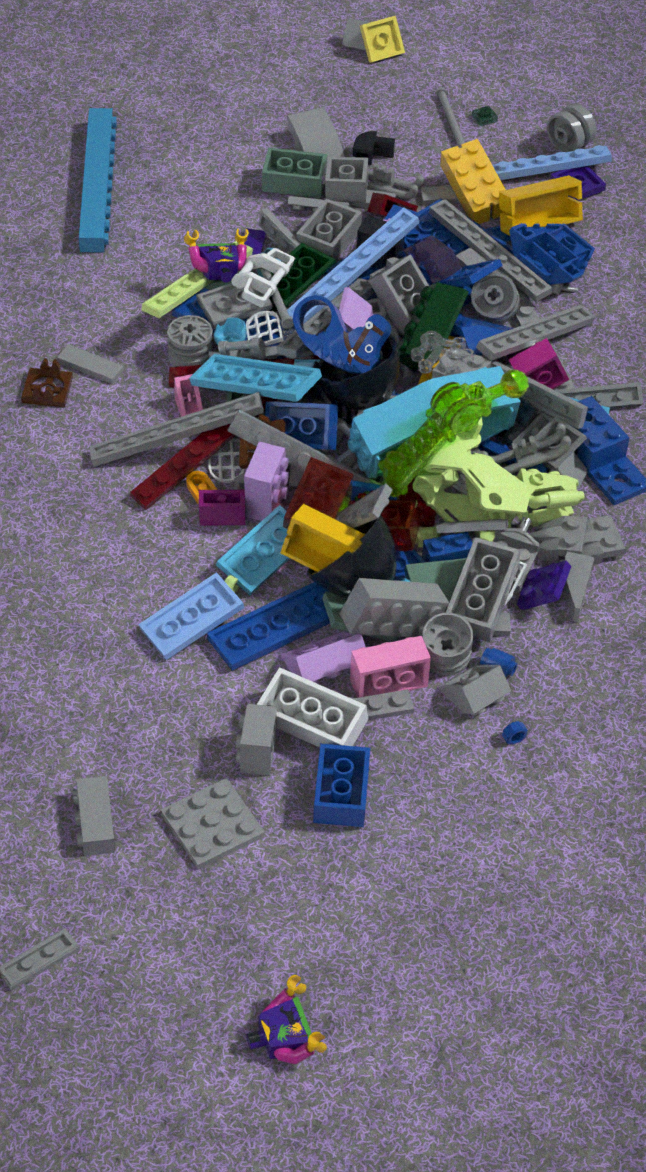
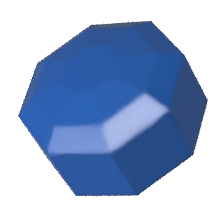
M515 721L503 729L502 737L506 743L513 745L521 742L527 736L528 730L522 722Z

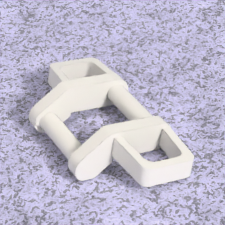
M273 248L267 254L250 255L245 260L244 267L238 274L234 275L231 282L237 288L245 287L242 293L243 299L263 307L269 297L276 291V286L282 277L288 274L295 258L277 248ZM275 258H278V259H280V260L286 262L287 264H285V263H283V262H281V261H279V260H277V259H275ZM262 267L274 273L269 281L250 271ZM249 287H251L265 295L263 297H260L250 292L248 289Z

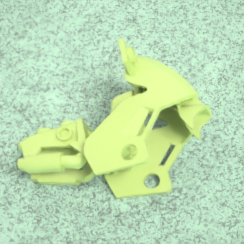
M476 406L473 414L468 416L467 424L455 427L440 439L430 452L413 482V490L419 493L427 506L435 510L446 522H455V520L444 511L445 509L459 521L507 519L508 528L511 527V522L516 516L520 521H522L523 517H526V520L530 518L532 521L530 525L533 527L562 516H573L572 506L582 503L585 497L583 491L577 490L579 482L578 479L560 475L557 471L542 473L537 469L526 471V469L522 468L515 477L495 463L492 457L475 452L471 454L470 450L478 447L481 442L479 434L483 426L481 406ZM457 470L462 471L465 475L468 496L444 491L458 481L459 474ZM528 506L532 509L547 506V508L535 510L532 513L527 511ZM496 530L474 532L478 534V538L492 542Z

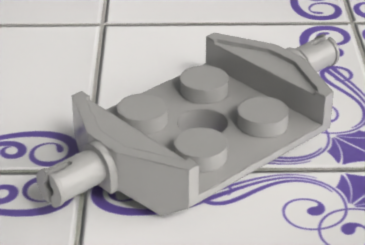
M526 517L522 518L518 528L496 530L492 541L519 549L520 561L527 564L513 595L521 591L527 574L539 552L540 544L527 533L532 521L530 518L526 520ZM519 566L516 578H518L523 567Z

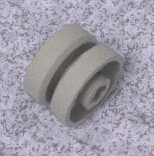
M575 103L552 115L548 119L546 126L547 135L552 145L562 152L581 149L594 140L597 132L596 123L591 113L582 105Z
M490 273L473 285L471 292L472 304L479 317L486 322L495 324L505 323L517 313L520 304L519 293L512 279L505 274Z

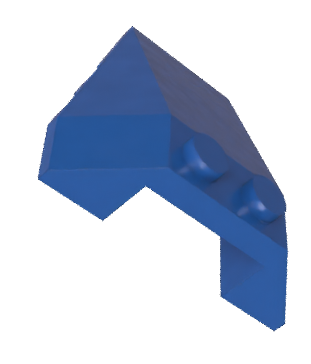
M521 223L511 227L509 230L514 256L549 285L569 283L581 278L595 250L593 246L566 224H547L546 227L534 224L532 227H527L526 223Z
M459 314L450 336L456 337V340L461 338L462 350L482 356V352L476 348L480 340L513 328Z

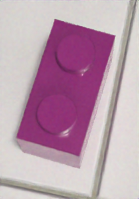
M245 489L199 490L200 526L246 525Z

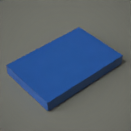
M494 259L463 266L438 281V283L455 287L471 285L503 265L500 259Z

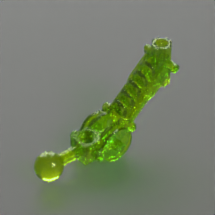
M517 369L508 370L502 375L500 383L486 388L481 381L470 385L467 383L460 385L457 382H450L441 386L432 396L431 408L426 410V417L428 419L396 451L387 452L386 458L378 463V467L383 472L382 485L387 484L392 489L390 496L395 498L401 494H406L408 492V484L426 466L430 457L446 440L449 443L454 442L456 435L471 430L477 425L481 417H488L492 413V400L504 395L511 399L520 398L526 394L529 381L525 373Z

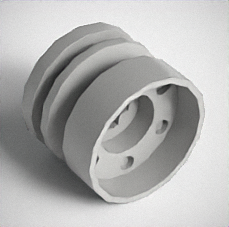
M187 315L181 316L170 323L167 330L168 358L174 367L203 365L209 359V352H213V329L206 319Z
M441 613L433 616L426 622L422 634L431 657L430 671L447 676L461 673L467 668L471 660L473 630L469 622L457 614Z

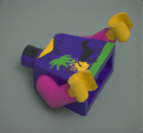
M237 229L235 241L238 245L235 243L197 244V246L198 231L194 230L192 237L189 235V231H187L184 236V242L190 245L188 250L192 266L202 272L209 280L230 282L234 275L241 271L245 265L247 246L244 243L248 238V230H245L244 236H240L238 233L239 229Z
M298 975L290 976L287 980L288 988H284L258 1016L259 1030L246 1034L250 1050L265 1046L270 1059H278L279 1061L291 1064H298L314 1054V1050L319 1053L326 1051L327 1045L320 1042L325 1039V1036L317 1031L311 1033L300 1000L294 996L295 993L303 994L306 991V985L303 983L296 987L301 977Z

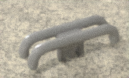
M376 163L374 164L373 171L368 170V178L373 180L372 182L368 181V190L395 193L396 197L400 199H413L424 182V177L421 175L416 177V182L395 178L394 168L390 167L387 173V166H382L380 171V165ZM393 186H397V187H401V188H404V189H408V190H410V191L405 192V191L398 190V189H395V188H392V187H393Z
M559 423L556 426V433L549 437L535 441L532 435L529 437L530 443L526 444L525 439H521V446L518 447L517 443L513 442L511 443L512 450L490 457L497 464L516 458L517 463L503 467L513 474L519 472L521 468L527 469L564 455L571 447V439L569 436H564L566 427L563 423ZM562 439L560 447L542 454L538 453L539 449L553 445ZM486 451L480 452V454L488 455Z

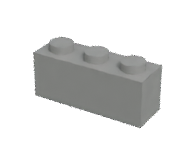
M107 776L77 779V789L72 791L74 805L79 804V810H75L76 826L81 825L82 830L77 832L78 847H83L84 856L114 853L115 845Z

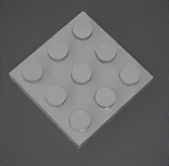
M227 778L160 809L161 816L197 869L205 867L265 837V831Z

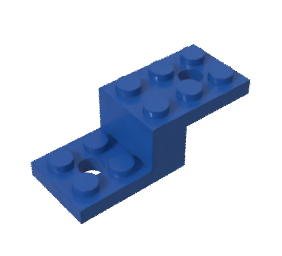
M592 396L577 401L588 407L585 419L590 420L589 422L585 420L582 428H575L587 437L578 447L577 457L587 468L588 477L613 505L645 493L646 478L626 457L630 437ZM621 478L624 479L626 482L622 483L619 481H615V479Z

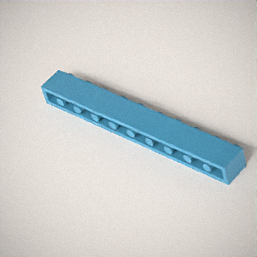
M89 108L79 228L80 252L104 253L105 245H109V233L106 232H110V219L107 218H111V206L108 205H112V193L109 192L113 190V182L109 179H113V167L110 166H114V154L111 153H115L116 129L113 128H117V117L113 116V108Z

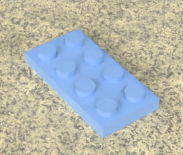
M216 572L138 625L164 659L168 660L245 607L239 597Z

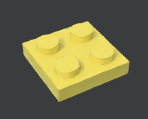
M396 15L360 25L370 63L405 53Z

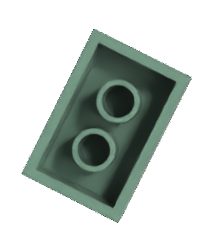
M268 147L262 170V192L321 198L326 179L327 154Z

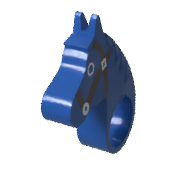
M319 295L308 296L301 300L293 313V324L298 336L315 355L326 363L342 371L358 375L381 364L380 349L391 334V325L383 316L379 314L372 315L367 319L364 327H357L348 332L338 308L327 298ZM326 305L330 308L332 315L326 332L323 331L318 336L306 333L303 326L306 313L314 306Z

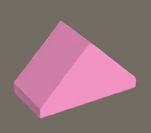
M193 374L174 378L175 401L181 417L203 410L199 387L192 386L189 379Z

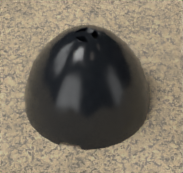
M390 334L380 349L381 364L360 375L342 371L322 359L319 362L315 361L313 368L320 369L322 375L318 383L332 399L353 410H366L389 400L397 385L400 374L399 347L396 338Z
M381 514L378 519L353 528L365 534L360 539L362 544L352 553L349 551L345 552L337 560L318 572L309 568L307 571L308 577L328 592L348 599L359 578L394 581L397 562L395 542Z

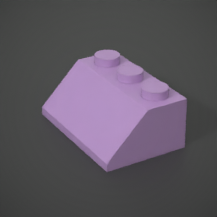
M344 287L339 312L348 332L357 327H364L367 319L375 314H373L372 305L349 287Z
M342 631L280 655L290 672L318 684L320 683L319 679L327 676L328 679L340 676L342 670L347 668L350 670L352 651L365 647L362 634H350V632Z

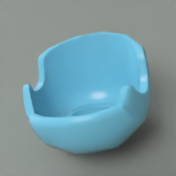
M229 317L224 325L220 326L218 324L216 326L215 333L213 334L214 341L217 345L219 341H245L247 336L246 325L239 318Z

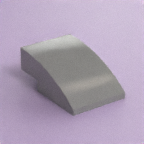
M324 107L287 116V129L294 138V145L298 151L327 154V162L328 157H345L336 130Z
M542 412L513 442H516L519 447L521 446V439H525L526 444L530 443L529 437L532 435L535 441L549 437L556 433L557 424L563 423L566 427L564 436L570 437L571 447L564 455L542 463L547 468L557 469L587 437L558 417L552 418L545 412ZM562 439L553 445L539 449L538 453L542 454L560 447Z

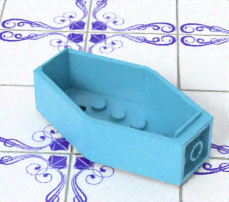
M501 366L484 367L475 371L433 378L380 405L363 410L362 414L354 417L350 428L348 447L351 453H355L357 456L358 466L362 472H365L368 478H377L378 476L421 468L441 438L455 427L467 424L468 416L473 414L476 406H481L483 426L479 434L482 442L514 426L520 400Z

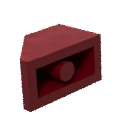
M373 192L367 212L385 218L393 205L415 212L418 206L386 194Z

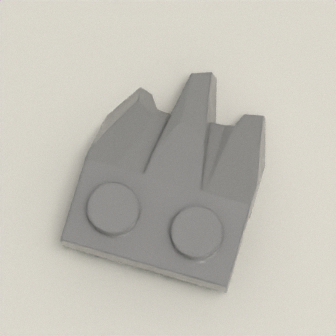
M611 515L588 519L582 555L595 557L593 563L595 565L601 564L603 558L625 554V546Z
M562 516L538 525L537 532L529 534L540 544L536 557L544 561L559 562L560 556H566L567 551L582 554L588 517Z

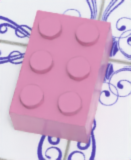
M422 636L408 637L404 640L390 643L385 642L381 645L353 650L351 653L350 682L356 697L407 689L411 691L428 687L431 657Z

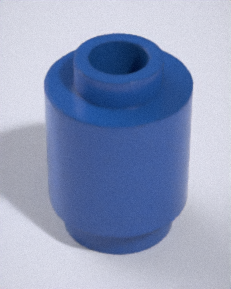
M486 648L480 660V665H500L506 678L508 675L513 676L518 665L515 662V656L496 648Z

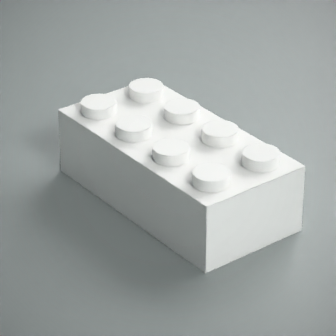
M280 667L257 705L277 707V729L317 747H320V743L353 746L368 721L367 705Z

